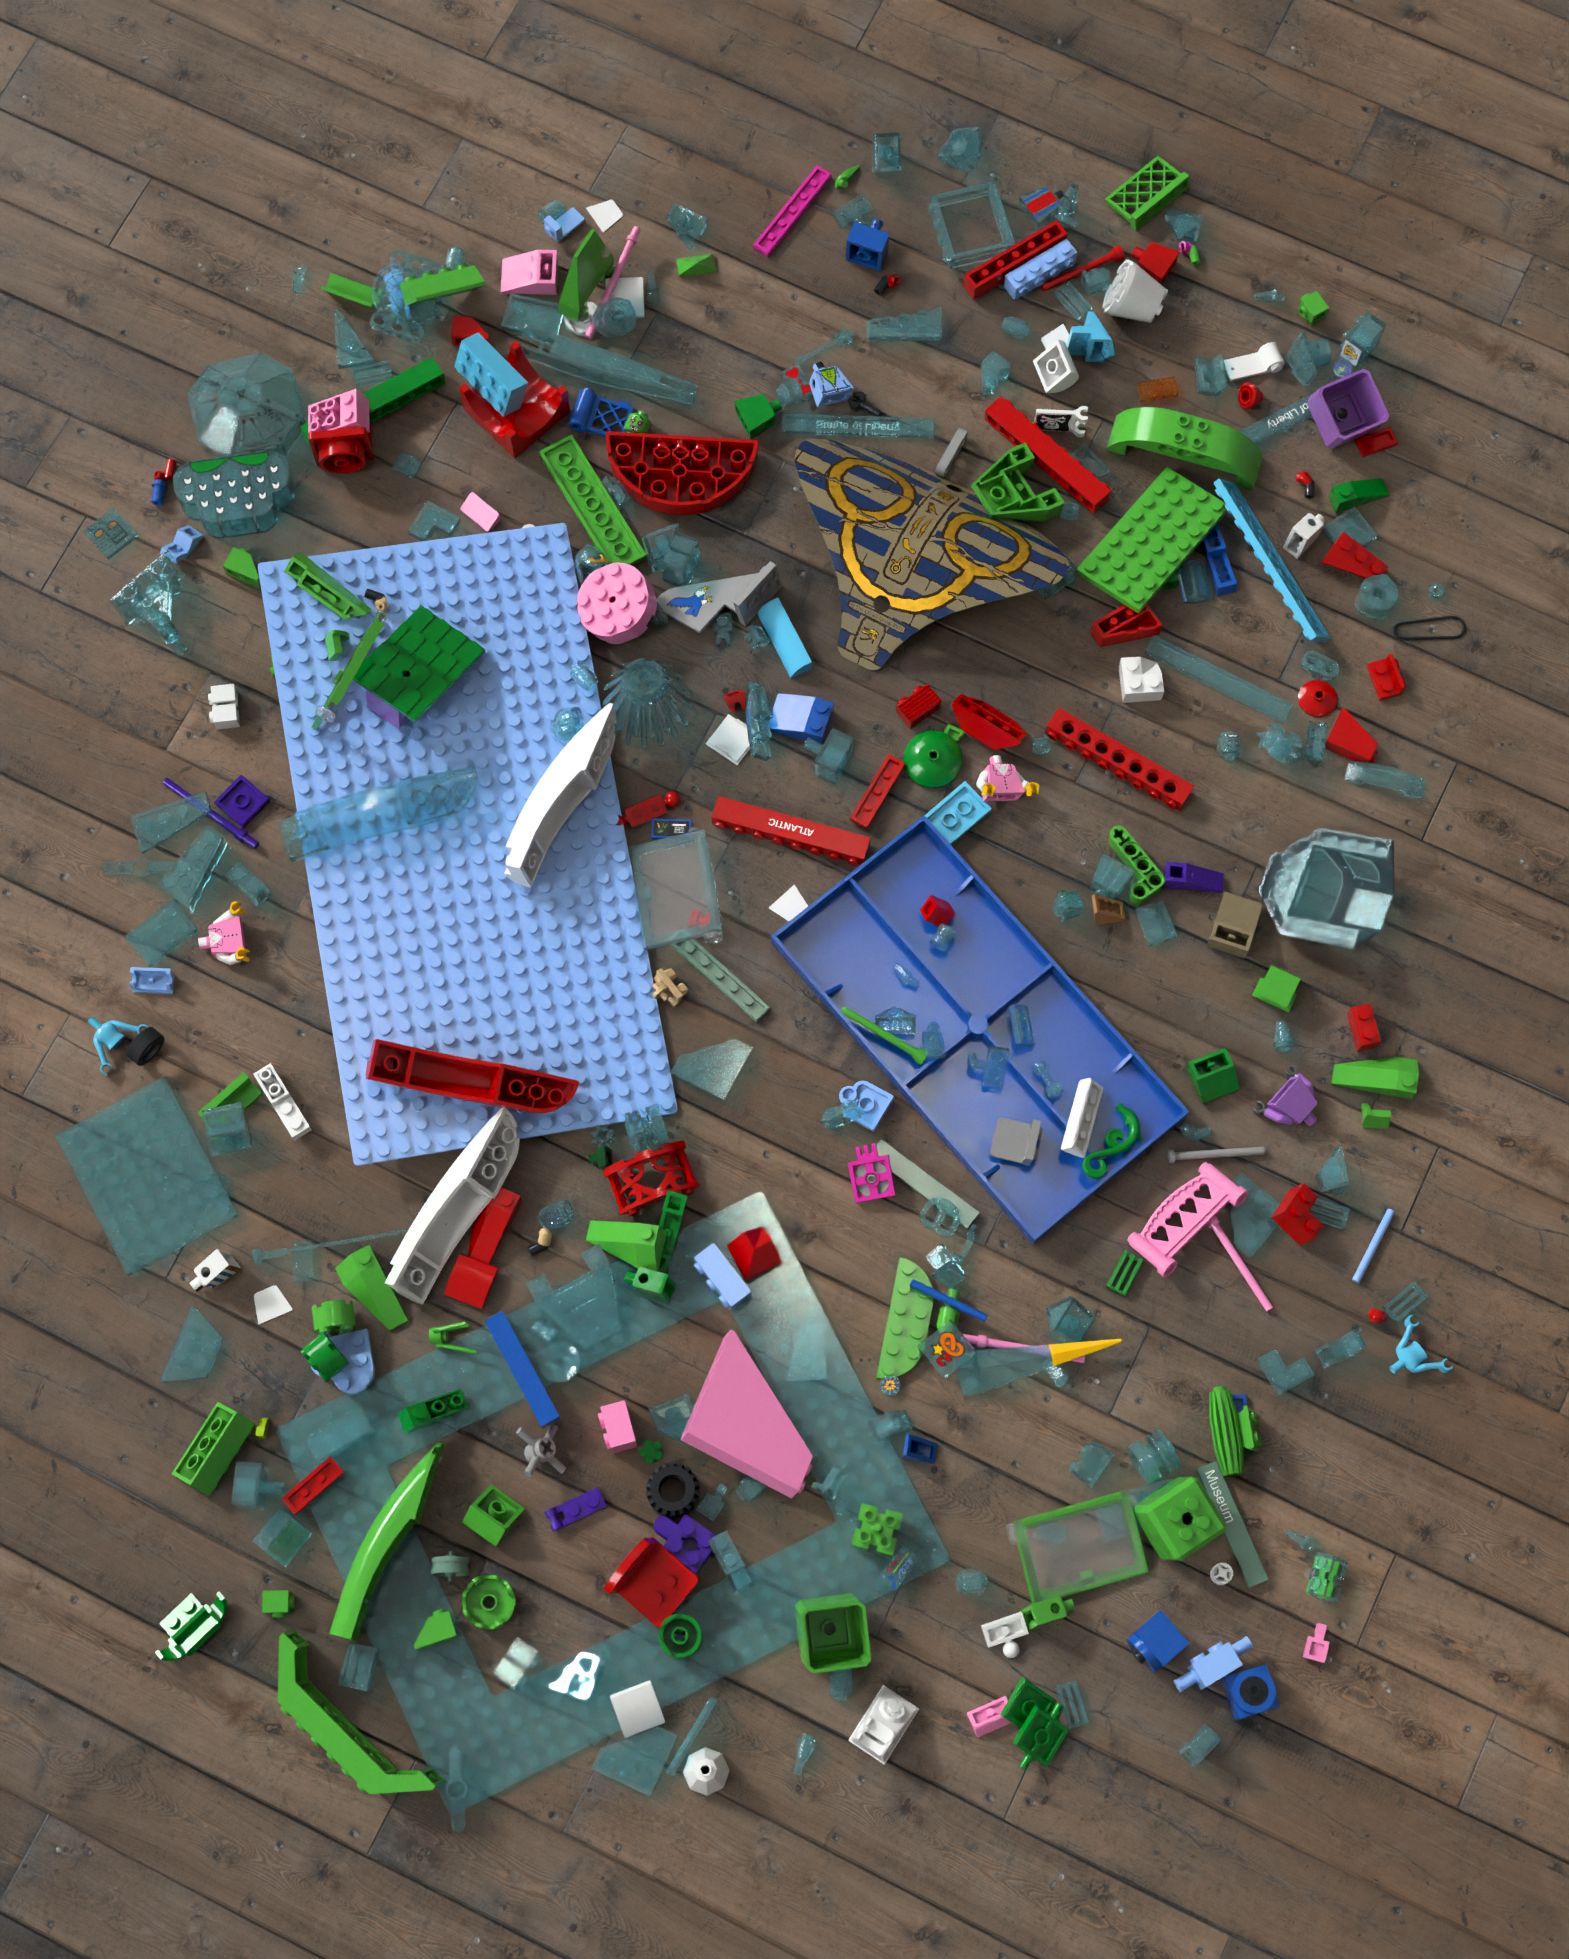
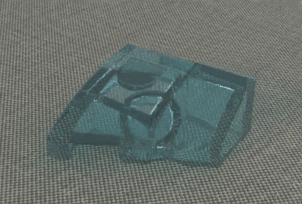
M673 202L666 217L667 222L673 227L675 233L682 239L689 250L694 248L709 222L708 218Z
M1303 332L1291 344L1292 348L1283 358L1293 369L1291 373L1305 386L1310 385L1314 381L1317 370L1307 336Z
M581 1652L575 1658L573 1664L563 1670L564 1674L556 1683L552 1682L549 1688L591 1703L607 1662L598 1656Z

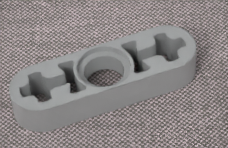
M962 428L957 430L939 461L935 474L943 478L946 476L967 439L968 431Z

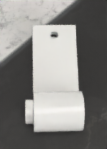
M1276 342L1263 345L1257 353L1223 360L1230 381L1268 372L1276 373L1282 370L1285 364Z

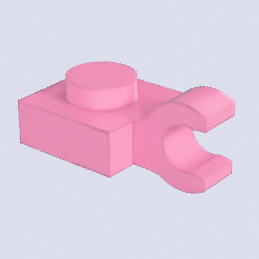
M1316 1624L1314 1637L1307 1636L1303 1658L1325 1663L1330 1643L1324 1641L1327 1625Z

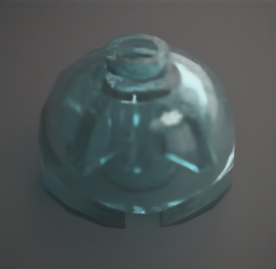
M567 707L559 710L554 717V721L550 723L551 733H554L558 742L565 746L584 727L583 719H579L578 713H582L579 707Z

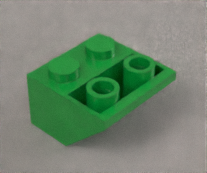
M1226 1047L1192 1060L1186 1066V1071L1202 1105L1240 1089L1235 1067Z

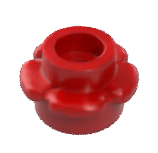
M1370 1308L1369 1314H1366V1316L1370 1317L1369 1321L1382 1324V1320H1387L1385 1318L1386 1312Z

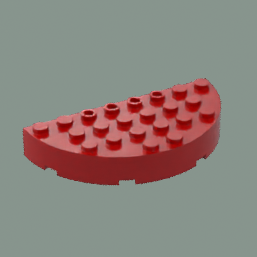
M606 431L608 461L618 484L632 499L641 505L665 514L694 515L713 510L725 504L746 485L755 469L758 458V440Z

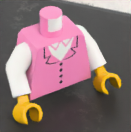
M1000 755L990 757V765L980 773L976 786L982 791L983 802L1017 801L1025 792L1027 796H1031L1032 793L1037 795L1040 787L1038 783L1027 782L1016 771L1013 764H1003Z
M236 901L231 903L229 910L216 919L212 925L208 926L209 936L198 938L200 950L211 948L215 958L229 965L236 964L242 960L248 962L247 952H250V950L246 949L243 922L240 916H237L238 914H244L245 910L239 909L242 902Z

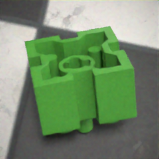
M862 1503L857 1523L862 1524L861 1529L855 1528L851 1548L867 1552L868 1547L877 1549L876 1554L892 1558L897 1538H893L892 1535L893 1532H899L903 1513L886 1509V1513L881 1514L877 1513L878 1507Z

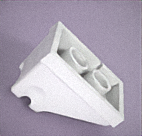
M883 1685L848 1741L885 1765L919 1708Z

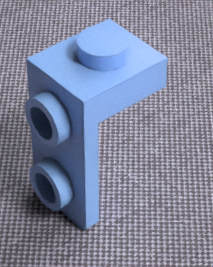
M571 208L556 221L548 215L544 219V230L549 237H552L558 243L580 226L585 219L575 208Z

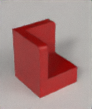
M930 895L920 908L927 922L941 928H945L955 915L949 902Z

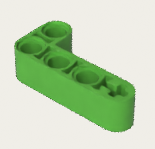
M1123 826L1113 827L1108 837V843L1137 878L1138 882L1132 886L1129 899L1135 905H1142L1162 890L1165 878ZM1125 850H1133L1135 854L1128 855ZM1138 865H1145L1147 870H1140ZM1150 880H1157L1159 885H1152ZM1141 891L1144 896L1138 897L1134 892Z

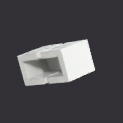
M235 685L211 686V693L208 694L209 705H213L212 711L209 712L210 722L214 723L217 730L240 727L239 710L236 709V707H239L238 692Z

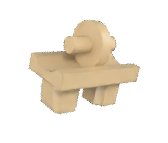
M660 968L656 971L657 974L653 978L654 984L652 986L656 991L652 996L655 999L661 997L664 1001L668 1000L675 1007L679 1005L681 999L686 995L688 988L684 983L675 986L672 981L677 976L672 968L665 971Z

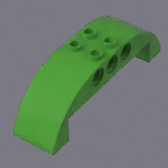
M1156 407L1133 408L1119 413L1116 416L1106 449L1107 451L1125 455L1127 445L1232 473L1238 475L1235 484L1238 487L1254 490L1263 458L1261 450L1250 438L1231 427L1178 411Z

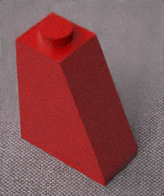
M1342 708L1323 748L1367 767L1369 761L1374 762L1378 751L1375 750L1378 743L1346 709Z

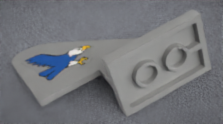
M770 561L761 568L759 573L671 588L663 592L656 599L657 609L698 633H701L725 606L737 613L740 623L747 626L756 616L759 609L783 585L776 564Z

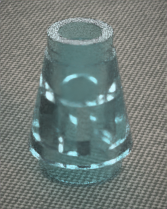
M1278 1021L1275 1023L1273 1046L1277 1052H1288L1294 1044L1288 1023L1286 1021Z

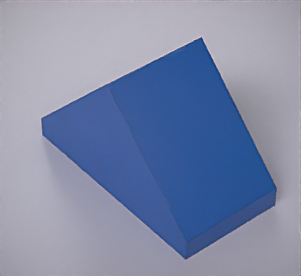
M906 1434L902 1459L935 1464L938 1443Z

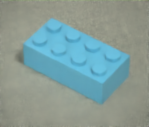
M479 333L462 340L454 368L503 417L520 409L528 382Z

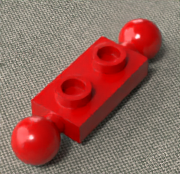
M671 791L666 794L664 799H662L660 794H657L624 808L625 815H617L619 821L616 825L620 826L623 824L625 827L626 823L629 822L630 827L633 828L668 813L666 806L676 807L680 803V796L678 793Z

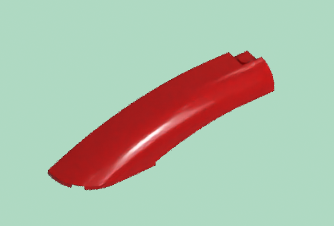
M380 1039L373 1041L370 1058L366 1066L367 1080L439 1096L532 1113H549L558 1110L572 1099L579 1085V1081L503 1063L433 1052Z

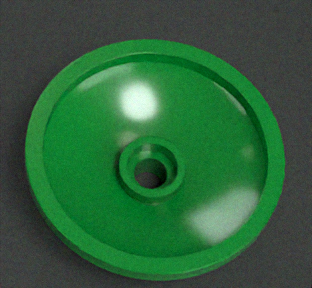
M925 731L916 735L908 743L904 752L905 770L908 776L922 787H944L958 776L962 767L963 758L960 746L954 738L941 731ZM935 753L937 757L932 759L930 754Z

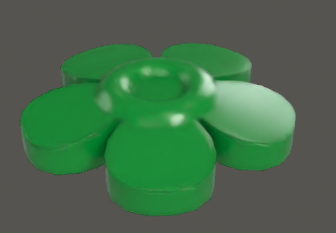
M649 1439L643 1442L645 1448L639 1449V1455L645 1457L646 1463L652 1464L654 1458L656 1460L662 1458V1452L657 1451L662 1447L660 1442L655 1441L653 1445Z

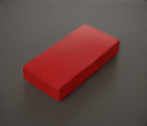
M1390 426L1357 438L1355 443L1364 458L1397 446L1398 440Z

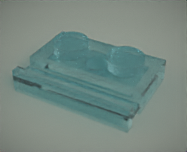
M1163 900L1136 909L1135 912L1149 947L1177 938V933Z
M348 1643L338 1685L369 1692L380 1649Z

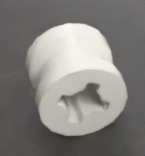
M1220 1562L1210 1571V1578L1217 1585H1225L1232 1580L1233 1570L1227 1563Z

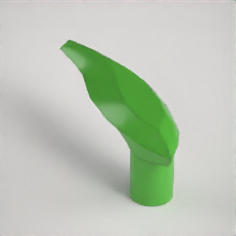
M857 165L844 171L836 180L835 188H846L853 174L860 169V166Z

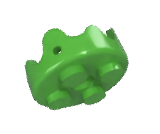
M486 1575L475 1577L463 1592V1613L469 1622L478 1628L492 1630L502 1627L511 1619L515 1611L516 1597L509 1583L499 1576ZM493 1597L495 1599L493 1608L487 1609L484 1607L483 1602L485 1598Z

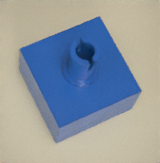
M876 218L872 219L870 227L854 222L846 241V260L881 271L889 251L890 233L880 231L883 222L878 220V223H876Z

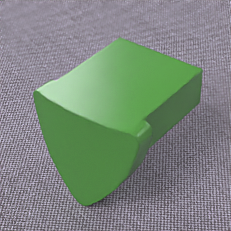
M331 630L327 634L325 642L329 661H337L343 653L341 641L350 639L348 632Z
M1362 1103L1363 1128L1388 1129L1391 1120V1110H1371L1368 1103Z

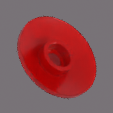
M1312 680L1301 687L1298 694V703L1301 709L1308 715L1323 717L1334 710L1337 704V694L1334 688L1327 682ZM1315 694L1322 695V698H1317Z

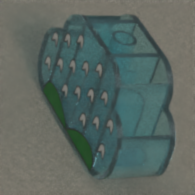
M255 451L251 454L239 453L229 457L218 456L215 459H198L181 465L173 477L174 492L184 514L193 520H200L206 533L214 538H229L269 531L278 521V510L287 507L295 496L294 480L288 462L283 455L274 451Z

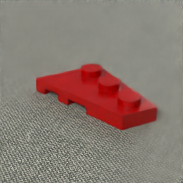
M1345 532L1339 535L1320 562L1323 565H1329L1337 570L1352 573L1354 576L1373 583H1377L1388 569L1385 563Z

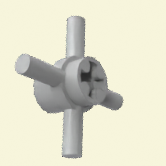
M551 1424L544 1438L534 1439L522 1427L516 1431V1434L528 1444L524 1450L525 1458L529 1462L524 1471L526 1476L531 1477L537 1465L545 1462L550 1463L561 1474L566 1470V1467L554 1457L556 1446L552 1439L558 1430L557 1425Z

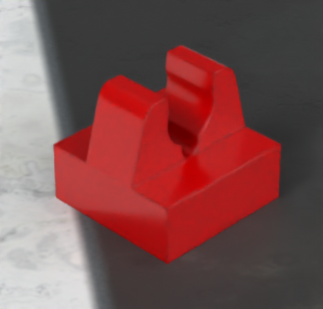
M740 689L723 695L724 702L731 712H736L734 708L736 702L740 703L742 709L746 708V696L743 690Z

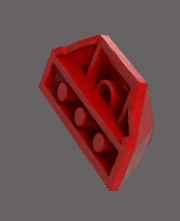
M961 693L952 703L961 730L994 750L1018 746L1027 735L1014 719L982 700L967 697Z

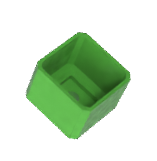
M1176 1477L1134 1505L1133 1508L1136 1520L1160 1559L1183 1561L1223 1534L1226 1528V1523L1198 1478ZM1186 1512L1192 1518L1191 1523L1185 1525L1182 1521V1516Z
M846 1593L798 1601L795 1605L800 1658L810 1672L814 1674L864 1667L869 1664L871 1652L866 1607L856 1595ZM831 1622L835 1625V1629L832 1633L827 1634L824 1632V1626Z

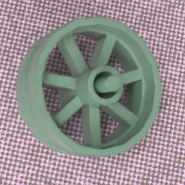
M449 1551V1555L431 1558V1575L445 1576L448 1578V1582H452V1578L456 1576H467L470 1573V1558L453 1555V1551Z

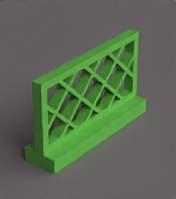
M1157 156L1107 196L1105 203L1131 223V228L1137 231L1189 188V175L1185 172L1181 174L1165 160ZM1156 164H1160L1163 170H1152V168ZM1163 175V181H1152V176ZM1165 175H1174L1176 179L1165 181ZM1150 176V181H1139V178ZM1139 186H1150V192H1139ZM1152 186H1163L1161 191L1152 192ZM1128 187H1137V192H1126V189ZM1123 197V203L1112 201L1115 198ZM1126 197H1137V202L1125 203ZM1139 197H1150V200L1139 202ZM1125 208H1136V211L1130 215L1125 211Z

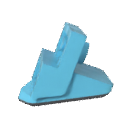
M1088 311L1084 326L1071 327L1066 345L1070 355L1085 356V362H1104V359H1110L1116 355L1114 340L1095 312Z

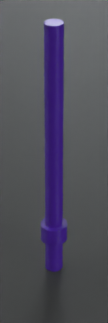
M166 778L163 781V785L230 831L240 842L244 841L253 849L259 846V842L250 837L247 831L233 825L170 779Z

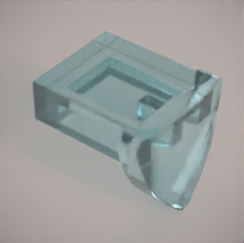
M833 1466L824 1484L813 1482L811 1488L834 1499L846 1475L840 1469Z

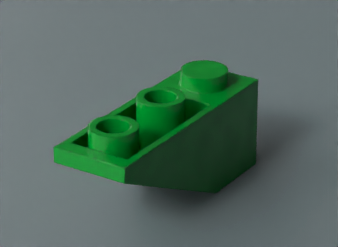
M459 1389L407 1406L398 1414L405 1434H408L465 1411L469 1407L462 1390Z

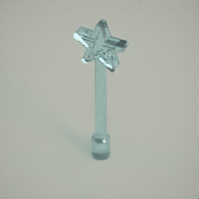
M841 326V332L833 334L834 340L806 355L795 358L796 365L798 366L806 362L810 357L839 342L840 347L845 342L853 345L851 336L854 334V330L846 331Z

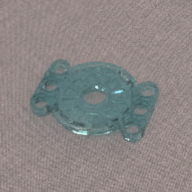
M401 249L394 250L390 257V265L383 268L377 274L372 285V300L377 312L371 316V327L376 331L413 344L420 343L424 336L422 326L429 324L438 316L442 307L443 297L405 306L404 301L398 294L400 290L399 284L405 282L404 278L415 275L416 279L421 278L423 273L430 272L432 268L439 271L443 269L442 265ZM394 256H401L404 261L397 262L394 260ZM418 262L421 264L422 268L415 269L412 266V263ZM389 270V273L383 277L382 274ZM379 281V288L375 289L376 283ZM439 302L438 309L435 310V304ZM381 318L384 324L378 325L374 322V319ZM399 324L402 330L395 331L392 325ZM413 330L418 331L420 337L415 338L410 332Z

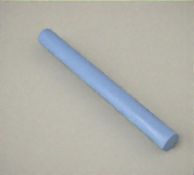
M1387 1209L1352 1278V1281L1355 1283H1360L1395 1214V1211L1392 1209Z

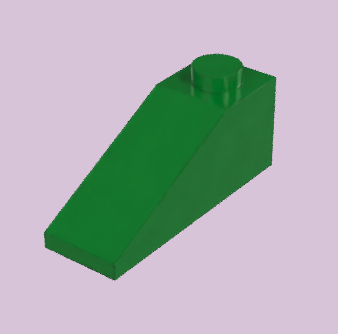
M1382 478L1349 481L1333 486L1329 494V500L1335 513L1389 497Z

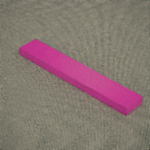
M816 165L753 244V249L769 257L831 180L832 174Z

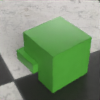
M1271 964L1265 978L1260 977L1252 996L1289 1013L1298 995L1294 992L1301 977Z

